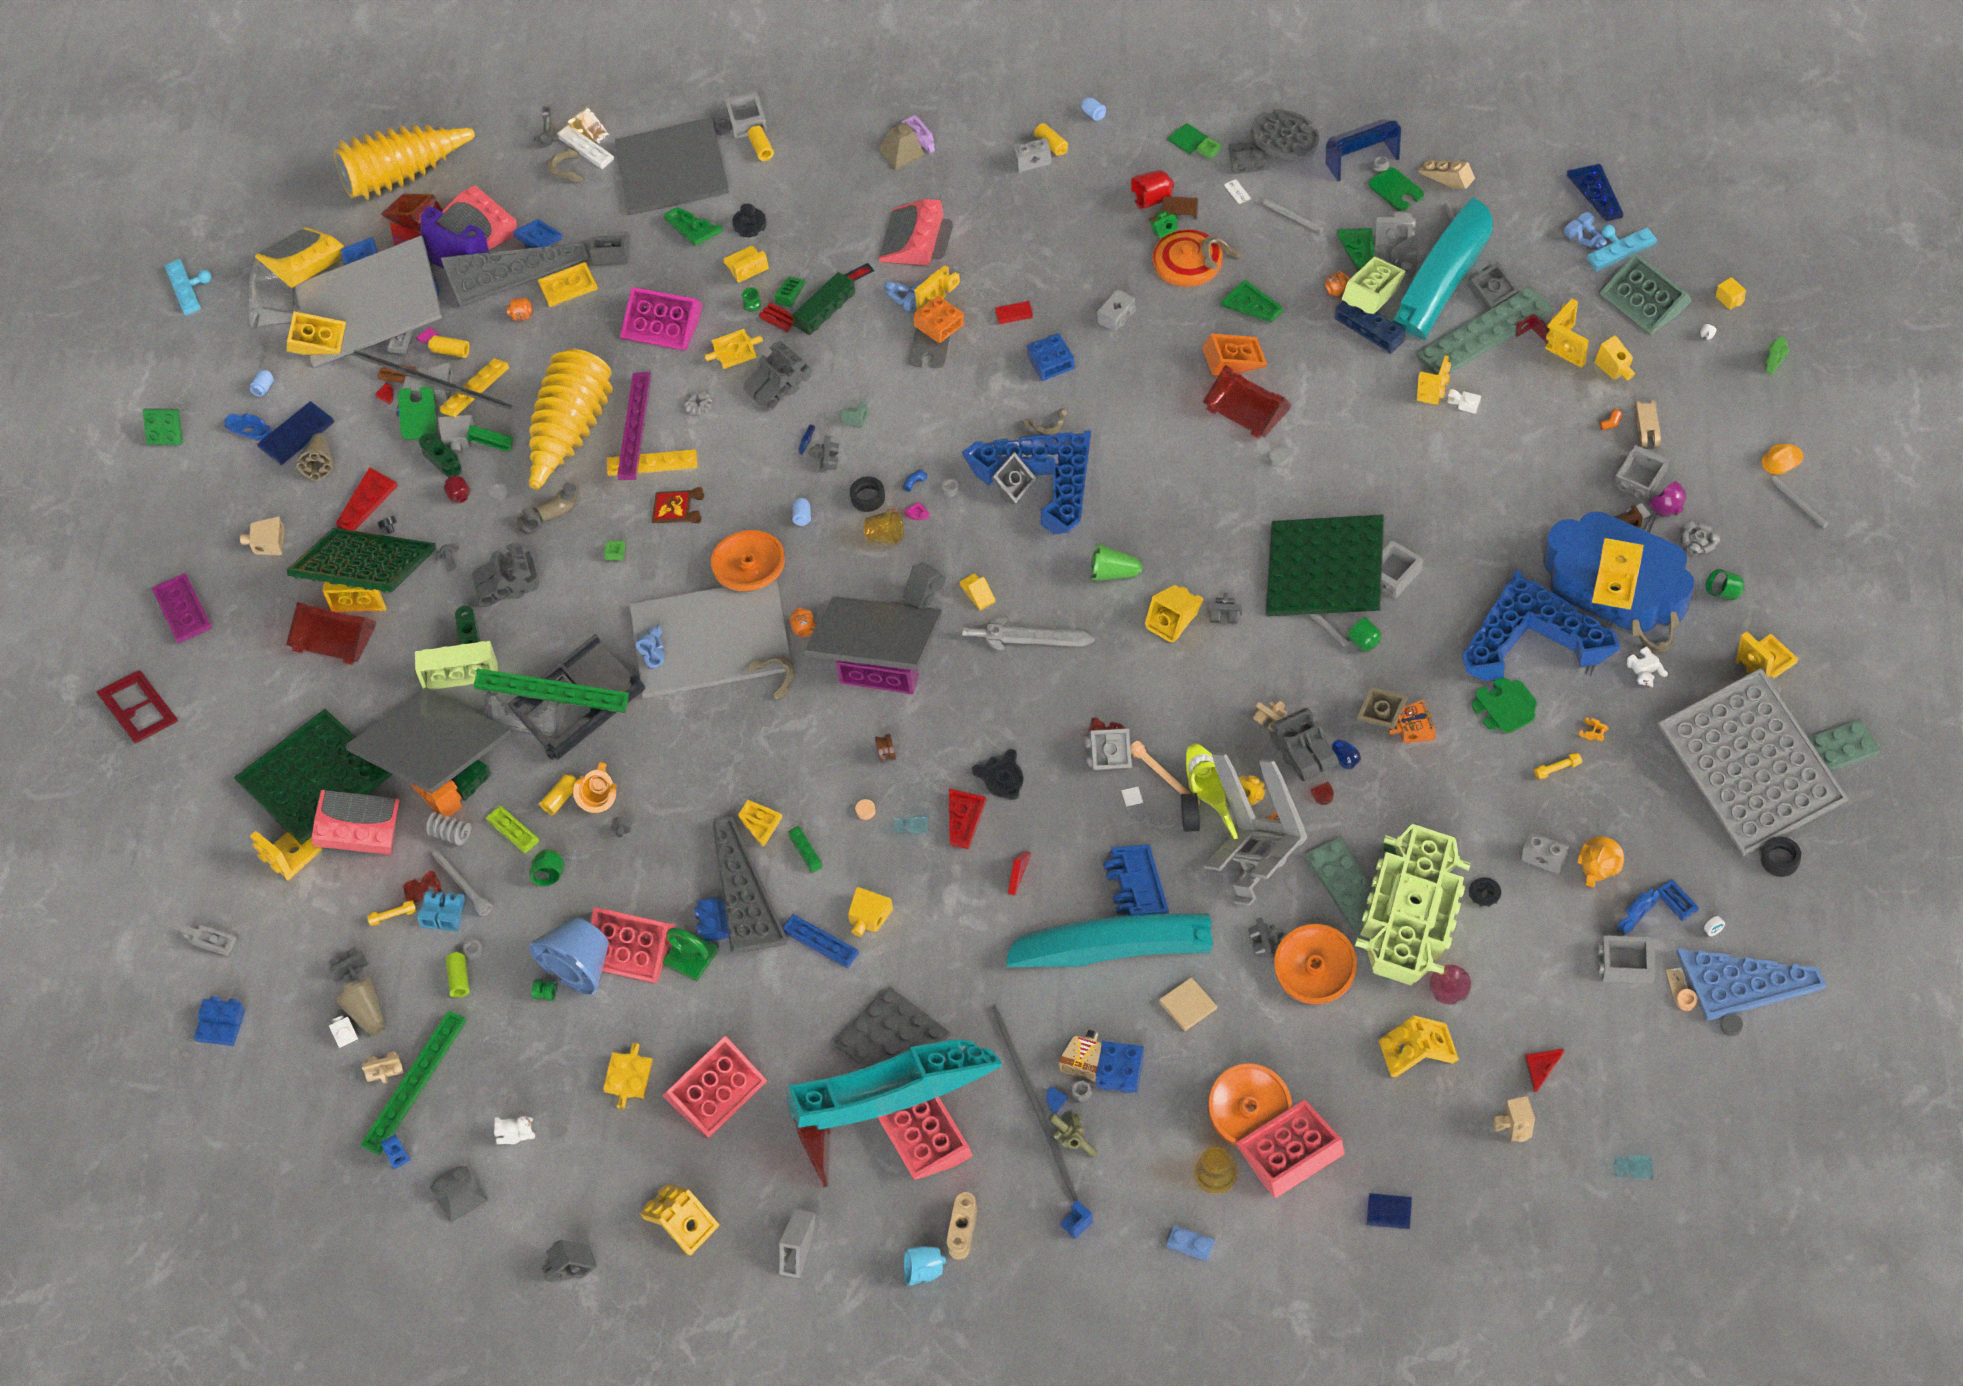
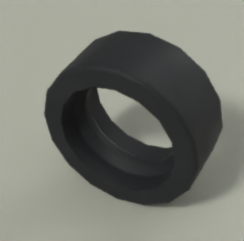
M867 476L859 478L852 483L850 497L853 506L863 512H872L879 509L885 501V491L882 482L875 477ZM864 489H875L878 491V495L869 500L857 497V494Z
M1197 793L1181 794L1184 832L1199 831L1200 819Z
M1773 837L1763 846L1761 863L1763 868L1774 876H1790L1798 869L1802 852L1799 845L1790 838ZM1773 849H1784L1793 856V861L1785 865L1777 864L1771 860L1769 852Z

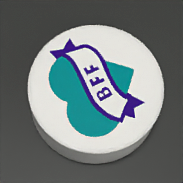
M1715 916L1705 924L1704 931L1709 936H1715L1724 928L1725 922L1719 916Z

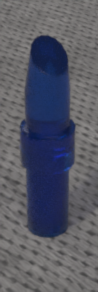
M810 424L806 433L801 439V444L798 448L801 455L812 439L811 437L815 430L814 425Z

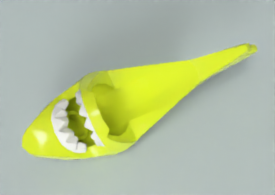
M1192 744L1188 746L1186 752L1189 789L1192 793H1197L1198 799L1217 810L1232 837L1237 839L1238 836L1227 808V796L1216 771L1212 754L1201 745Z

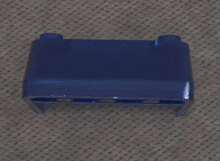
M1382 119L1331 137L1326 143L1325 164L1337 182L1341 181L1342 156L1384 141L1395 159L1399 160L1401 126L1397 121Z

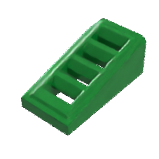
M789 276L774 296L776 304L792 308L806 283L805 280Z

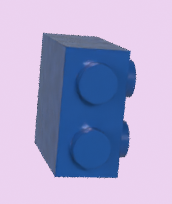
M1059 333L1027 345L1028 358L1042 381L1075 369L1074 356Z
M1102 1041L1096 1073V1087H1100L1103 1090L1115 1089L1121 1090L1124 1093H1138L1144 1059V1046Z

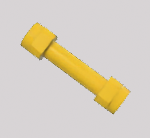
M1578 752L1568 755L1567 759L1546 767L1544 764L1534 769V774L1538 780L1548 777V774L1570 765L1572 768L1582 763V758Z
M413 900L403 902V906L381 913H377V911L367 915L370 926H376L381 924L380 921L404 913L407 915L413 914V912H416V907Z

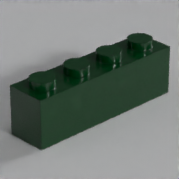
M837 272L792 314L794 326L808 335L818 330L837 309H840L849 298L853 297L855 293L854 281Z

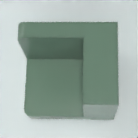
M860 402L857 409L850 407L848 410H841L842 423L860 428L863 427L869 416L868 405L864 402Z

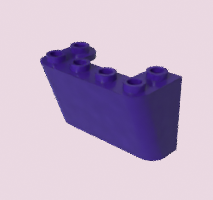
M428 206L421 214V236L424 239L429 262L444 268L441 261L443 257L490 253L482 229L469 224L460 235H457L437 226L436 221L443 215L442 211ZM471 231L476 232L474 236H467V233Z

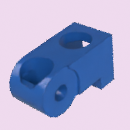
M396 1134L380 1141L393 1169L411 1161ZM403 1157L399 1161H395L397 1158Z

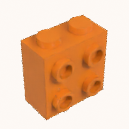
M940 296L930 300L925 306L914 313V327L939 344L964 326V313Z

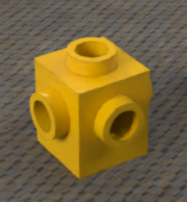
M1243 775L1239 777L1250 806L1262 801L1265 795V790L1263 789L1265 783L1255 776L1247 777Z

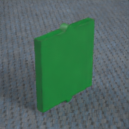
M1186 123L1181 128L1176 129L1168 137V141L1190 155L1208 136Z

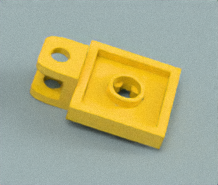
M945 265L934 274H931L922 284L918 285L914 290L917 310L937 296L945 298L946 291L950 293L959 284V274L954 272L950 275L949 267Z

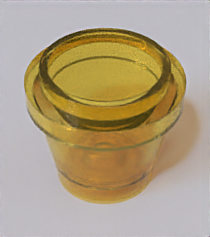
M893 508L888 509L884 513L865 518L864 534L867 542L886 543L891 546L899 545L904 536L901 514Z
M1210 1147L1204 1151L1195 1166L1196 1182L1200 1188L1208 1193L1221 1194L1227 1192L1236 1183L1237 1166L1225 1149ZM1212 1163H1220L1217 1166L1212 1165Z

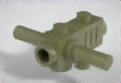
M1070 1110L1066 1111L1062 1118H1059L1055 1113L1049 1116L1048 1119L1058 1127L1052 1135L1056 1140H1060L1065 1148L1069 1147L1073 1150L1080 1147L1090 1157H1094L1097 1154V1151L1084 1140L1083 1132L1085 1129L1081 1125L1083 1118L1079 1113Z

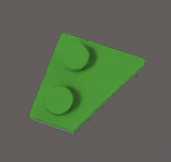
M1779 336L1776 342L1773 341L1768 349L1770 354L1766 359L1768 364L1766 372L1773 374L1788 354L1789 348H1787L1786 338Z

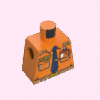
M1425 699L1404 707L1395 728H1387L1389 735L1400 733L1404 743L1435 740L1436 728Z

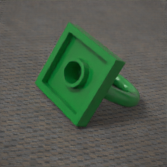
M675 927L668 929L666 937L673 947L663 960L664 966L698 982L718 953V946L686 930Z

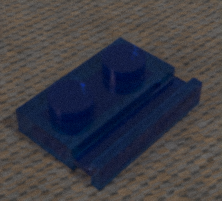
M1369 1193L1367 1225L1410 1229L1412 1197Z

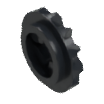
M1478 878L1469 886V897L1473 903L1479 904L1480 907H1490L1492 904H1497L1501 898V888L1491 878ZM1487 887L1488 894L1483 898L1481 892Z

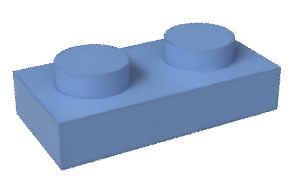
M1174 1225L1167 1241V1248L1207 1262L1215 1240Z

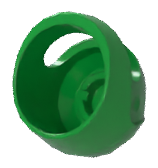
M543 849L538 852L532 860V867L529 871L530 880L538 886L555 884L560 879L564 870L562 855L552 849ZM537 870L541 873H547L549 878L544 880L535 877L534 872Z

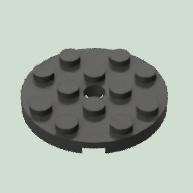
M1274 110L1272 113L1263 112L1255 118L1251 129L1252 138L1258 147L1267 155H1272L1285 161L1303 159L1312 155L1317 149L1320 138L1318 130L1312 127L1310 120L1298 113L1287 110Z

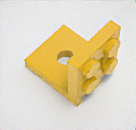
M1572 298L1562 306L1560 312L1557 315L1555 314L1548 324L1550 331L1546 335V339L1549 341L1545 349L1582 368L1586 364L1589 340L1571 331L1575 326L1578 301Z
M1608 538L1604 539L1592 603L1631 610L1644 545ZM1615 586L1618 587L1620 590L1613 591L1610 589V587Z
M1746 631L1741 635L1735 662L1737 664L1742 662L1747 667L1746 672L1748 674L1762 668L1767 677L1773 676L1775 679L1795 665L1798 658L1772 634L1758 642Z
M257 831L250 835L253 841L252 846L258 852L257 856L264 863L268 862L270 867L277 874L280 872L287 881L322 850L321 847L312 845V838L301 845L288 832L274 844L270 843ZM292 848H299L297 852L290 853V850Z
M1415 1015L1378 1040L1390 1076L1398 1077L1425 1057L1448 1063H1455L1459 1060L1447 1024ZM1404 1044L1402 1053H1400V1047Z
M672 1184L661 1187L658 1195L653 1200L648 1201L639 1213L644 1220L662 1225L689 1256L719 1226L717 1221L689 1189ZM690 1219H693L695 1223L694 1228L688 1231L686 1224Z

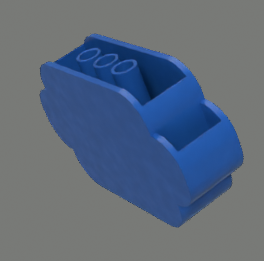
M1590 512L1584 515L1580 521L1573 519L1561 520L1550 530L1547 537L1544 565L1548 572L1552 574L1550 582L1552 592L1570 604L1631 631L1632 620H1638L1643 633L1652 630L1657 623L1668 625L1671 612L1677 613L1680 622L1689 610L1694 578L1685 569L1687 556L1685 551L1678 545L1603 512ZM1605 538L1644 545L1631 610L1592 603ZM1615 586L1610 587V589L1613 591L1620 590L1618 587Z

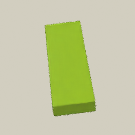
M501 805L486 817V820L524 854L540 842L538 837Z

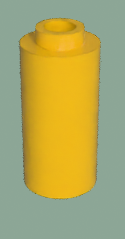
M1042 123L1036 127L1034 137L1038 140L1046 138L1050 150L1055 155L1060 156L1067 152L1068 142L1047 124Z
M751 127L747 132V136L758 158L761 161L771 159L774 155V150L762 127Z
M437 335L430 338L428 347L433 353L466 358L470 349L469 342L466 340Z
M564 774L539 802L541 808L548 814L555 815L573 794L577 778L571 774Z

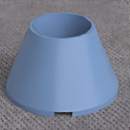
M575 917L532 941L529 951L535 961L548 974L553 972L559 976L562 984L579 993L593 995L599 987L609 942L606 936L594 925Z

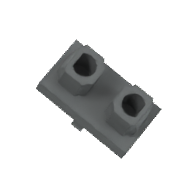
M826 435L821 447L819 444H815V447L809 450V455L814 458V461H819L820 459V472L825 473L827 468L836 469L838 465V457L829 456V454L837 455L839 444L830 442L831 436Z
M1224 593L1223 598H1216V603L1207 604L1210 622L1220 623L1221 614H1228V623L1238 624L1240 615H1242V605L1235 604V599L1228 598V593Z
M1260 917L1256 919V925L1248 928L1253 941L1259 938L1262 939V942L1253 945L1254 952L1258 957L1269 955L1271 958H1274L1276 954L1274 944H1280L1279 939L1284 936L1283 930L1276 928L1275 924L1268 927V924L1264 923L1263 918Z
M352 947L346 952L347 959L341 961L339 957H334L329 960L331 966L329 969L336 982L343 978L347 980L351 977L355 981L359 980L356 974L362 972V968L369 965L362 951L359 952L355 947Z

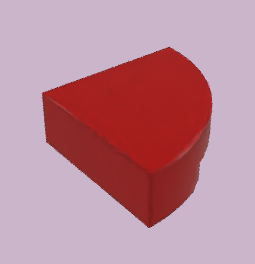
M387 382L375 394L378 399L389 405L394 399L393 389Z

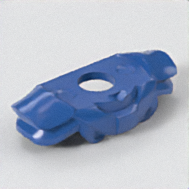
M246 413L242 416L230 414L224 420V427L233 433L263 441L269 440L272 436L271 427L265 425L264 420L255 415H248ZM248 427L253 428L251 432L243 431L245 428Z
M1650 888L1648 894L1640 893L1631 906L1626 908L1628 917L1621 920L1617 927V931L1622 932V936L1632 931L1646 913L1656 905L1657 899L1660 896L1659 891L1656 890L1654 892Z

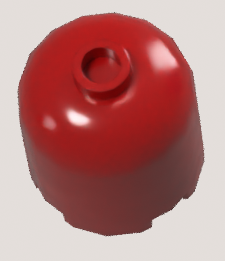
M1162 170L1135 175L1134 178H1131L1130 182L1131 193L1135 192L1137 198L1134 200L1138 208L1144 209L1163 203V196H1172L1174 188L1173 179Z

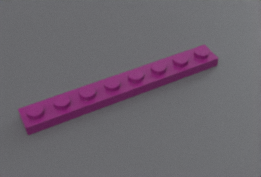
M650 372L633 373L617 474L618 480L637 479L651 383Z

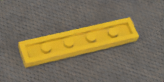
M493 358L462 387L482 393L509 369L508 362ZM456 392L439 407L440 412L455 418L475 398Z
M697 450L640 454L638 473L697 468ZM620 456L607 457L608 476L618 474Z

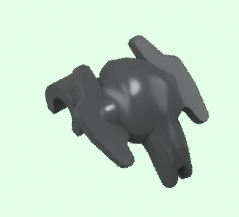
M543 106L544 132L534 136L533 140H538L541 145L547 147L554 140L559 139V136H554L549 132L551 109L550 106Z

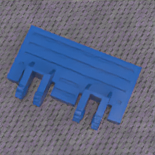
M1150 845L1112 847L1110 851L1112 860L1105 861L1103 867L1106 870L1110 869L1106 873V878L1118 880L1121 892H1125L1113 895L1114 903H1125L1116 906V912L1119 914L1128 913V915L1169 913Z

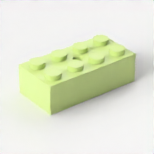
M1374 256L1348 281L1342 300L1351 306L1363 309L1366 313L1375 314L1400 289L1406 271Z
M490 641L415 651V670L423 689L426 687L435 690L474 684L477 668L498 671V662Z

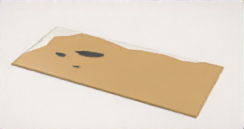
M1682 967L1666 970L1674 1002H1676V996L1679 991L1688 989Z

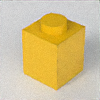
M1730 277L1718 285L1716 298L1731 310L1744 302L1746 289Z

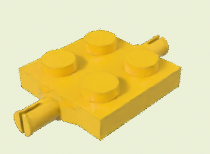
M745 329L711 340L714 352L704 354L707 362L717 358L723 369L757 358L753 345L763 342L761 335L750 338L746 334Z
M631 1043L629 1054L612 1052L603 1090L604 1093L615 1094L619 1097L616 1106L619 1109H625L627 1098H645L653 1059L637 1055L640 1047L638 1043L636 1045Z

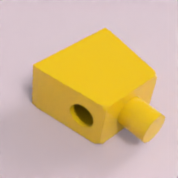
M1615 335L1601 344L1594 362L1612 379H1617L1622 375L1628 381L1635 375V372L1630 368L1633 358Z
M857 887L848 913L850 924L854 925L851 930L852 934L862 937L865 930L877 932L893 911L892 899Z

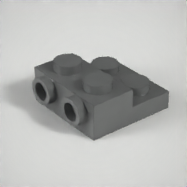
M1254 141L1229 144L1233 174L1268 170L1267 155Z
M1499 262L1493 266L1492 264L1487 265L1480 274L1478 272L1473 274L1467 284L1477 299L1480 297L1489 310L1519 291Z

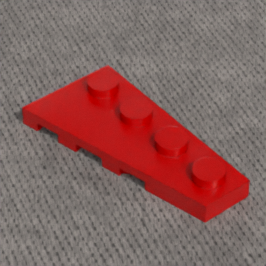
M369 467L336 521L337 528L355 531L398 487L397 483Z

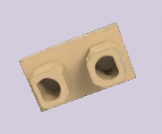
M1282 701L1277 704L1271 702L1269 707L1272 710L1258 702L1256 705L1258 710L1253 719L1260 725H1263L1268 718L1272 720L1271 723L1280 720L1282 717L1279 715L1283 717L1287 715V712L1284 710L1285 703ZM1270 723V725L1267 727V729H1268L1270 732H1274V731L1272 730V728H1271V723Z
M394 1051L387 1053L385 1058L378 1059L373 1056L367 1058L366 1063H362V1069L366 1075L367 1082L381 1079L384 1084L388 1082L387 1077L404 1073L400 1058Z

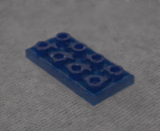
M310 401L257 443L259 449L273 460L283 465L304 448L313 435L321 434L335 421L330 415Z

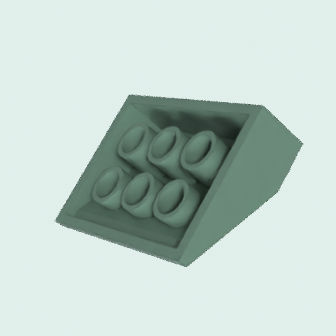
M1637 253L1627 261L1599 293L1650 335L1677 317L1692 301L1686 291Z

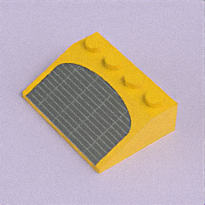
M304 227L255 255V258L288 286L293 288L339 262L342 256L341 249L344 246L331 235Z

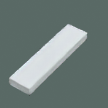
M567 125L557 133L561 141L601 169L614 160L613 155L570 125Z

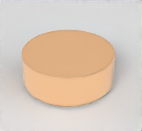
M867 799L859 801L855 807L857 816L864 820L872 818L876 811L874 803Z
M1683 989L1676 996L1677 1006L1684 1011L1694 1009L1698 1001L1696 993L1690 989Z

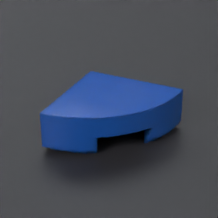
M1052 1086L1049 1087L1046 1096L1047 1104L1050 1111L1057 1114L1068 1098Z

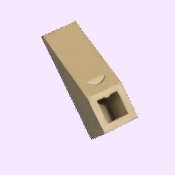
M1427 160L1418 170L1420 174L1452 189H1466L1475 179L1468 162Z

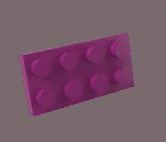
M186 573L151 588L178 644L212 629Z

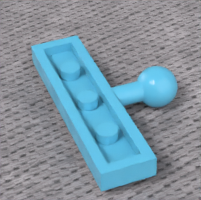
M1605 225L1601 230V234L1604 238L1610 239L1612 244L1588 254L1587 260L1597 272L1655 245L1657 239L1647 227L1619 240L1615 235V228L1612 225Z
M180 259L164 265L185 316L201 309L192 286L200 282L204 284L210 282L212 278L211 273L207 270H201L197 277L189 280Z

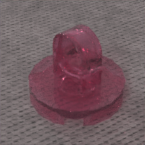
M1444 965L1442 974L1433 972L1430 979V990L1438 1001L1454 1005L1458 1001L1467 999L1471 990V979L1463 968L1457 965Z

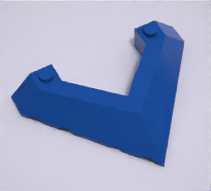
M1091 430L1084 431L1082 434L1068 432L1058 433L1057 435L1019 437V440L1013 441L999 439L993 440V443L983 444L982 441L974 442L962 452L975 476L987 485L994 482L992 479L993 474L1015 452L1033 475H1053L1054 500L1041 510V525L1055 535L1068 533L1080 523Z
M1516 570L1510 583L1506 585L1499 600L1495 602L1483 621L1482 627L1474 635L1468 649L1462 654V659L1466 672L1483 681L1504 678L1505 663L1503 658L1528 628L1575 651L1580 667L1600 664L1620 649V645L1615 631L1610 628L1607 630L1599 625V621L1588 614L1585 616L1577 611V607L1553 592L1550 593L1537 582L1529 581L1522 576L1521 572Z

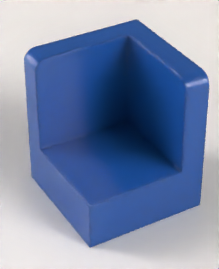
M1078 1200L1071 1205L1072 1213L1061 1222V1227L1074 1239L1093 1223L1092 1213Z

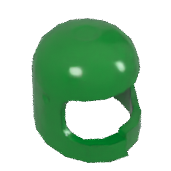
M1716 569L1706 579L1707 592L1718 598L1736 600L1744 591L1743 579L1739 575L1726 570ZM1719 573H1725L1726 578L1722 584V592L1717 595L1712 590V582Z
M1364 616L1351 628L1347 638L1360 650L1368 652L1377 647L1382 635L1380 630Z

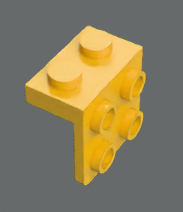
M749 246L724 258L725 265L738 283L769 269L766 254L764 251L758 252L754 246Z
M1444 356L1439 375L1420 371L1417 401L1438 405L1440 398H1444L1446 391L1444 386L1448 385L1450 374H1447L1451 368V362H1448L1449 356Z

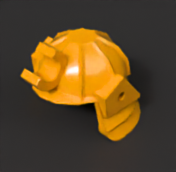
M599 762L597 770L588 772L586 776H580V779H577L574 784V799L587 812L600 813L609 809L614 803L617 784L612 783L611 777L606 773V763Z
M1598 836L1589 839L1583 845L1578 863L1582 864L1583 871L1587 876L1585 885L1593 888L1596 881L1604 880L1610 875L1615 876V874L1622 870L1624 854L1617 842L1608 837Z

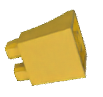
M1176 585L1157 593L1151 600L1145 621L1146 628L1173 643L1179 638L1194 617L1198 615L1199 608L1203 603V597L1199 595L1194 596L1185 587H1178Z

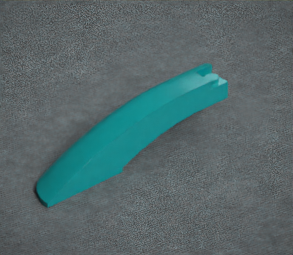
M1472 198L1458 213L1427 256L1400 302L1401 307L1395 315L1393 322L1402 326L1406 333L1424 340L1427 339L1455 289L1481 255L1493 230L1491 213L1481 201Z
M1209 913L1139 914L1091 919L1043 928L1022 935L1012 944L1007 955L1006 967H1085L1087 964L1134 956L1210 953L1213 946L1210 928L1212 921Z
M956 1039L910 1047V1050L854 1072L788 1085L787 1101L791 1118H795L798 1128L816 1125L817 1129L820 1130L865 1121L921 1104L958 1089L1000 1068L1002 1062L992 1050L987 1047L983 1049L975 1045V1042Z

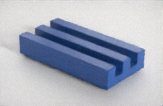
M1673 879L1656 889L1660 893L1659 897L1682 921L1687 916L1690 917L1693 912L1696 913L1699 910V907ZM1670 886L1678 894V896L1675 895L1668 887ZM1681 899L1690 907V909H1688V908L1681 902Z

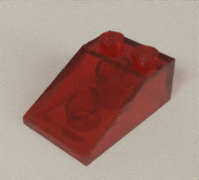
M403 193L381 214L383 217L403 227L421 232V214L428 206L443 211L433 194Z
M793 1118L799 1139L823 1186L827 1187L830 1150L828 1135L831 1134L829 1128L818 1130L816 1125L798 1128L795 1118Z

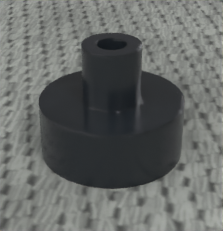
M394 515L377 522L379 528H386L388 534L395 531L392 526L397 523Z

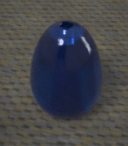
M1339 739L1332 744V750L1338 758L1339 765L1343 768L1351 770L1361 761L1359 751L1349 742Z

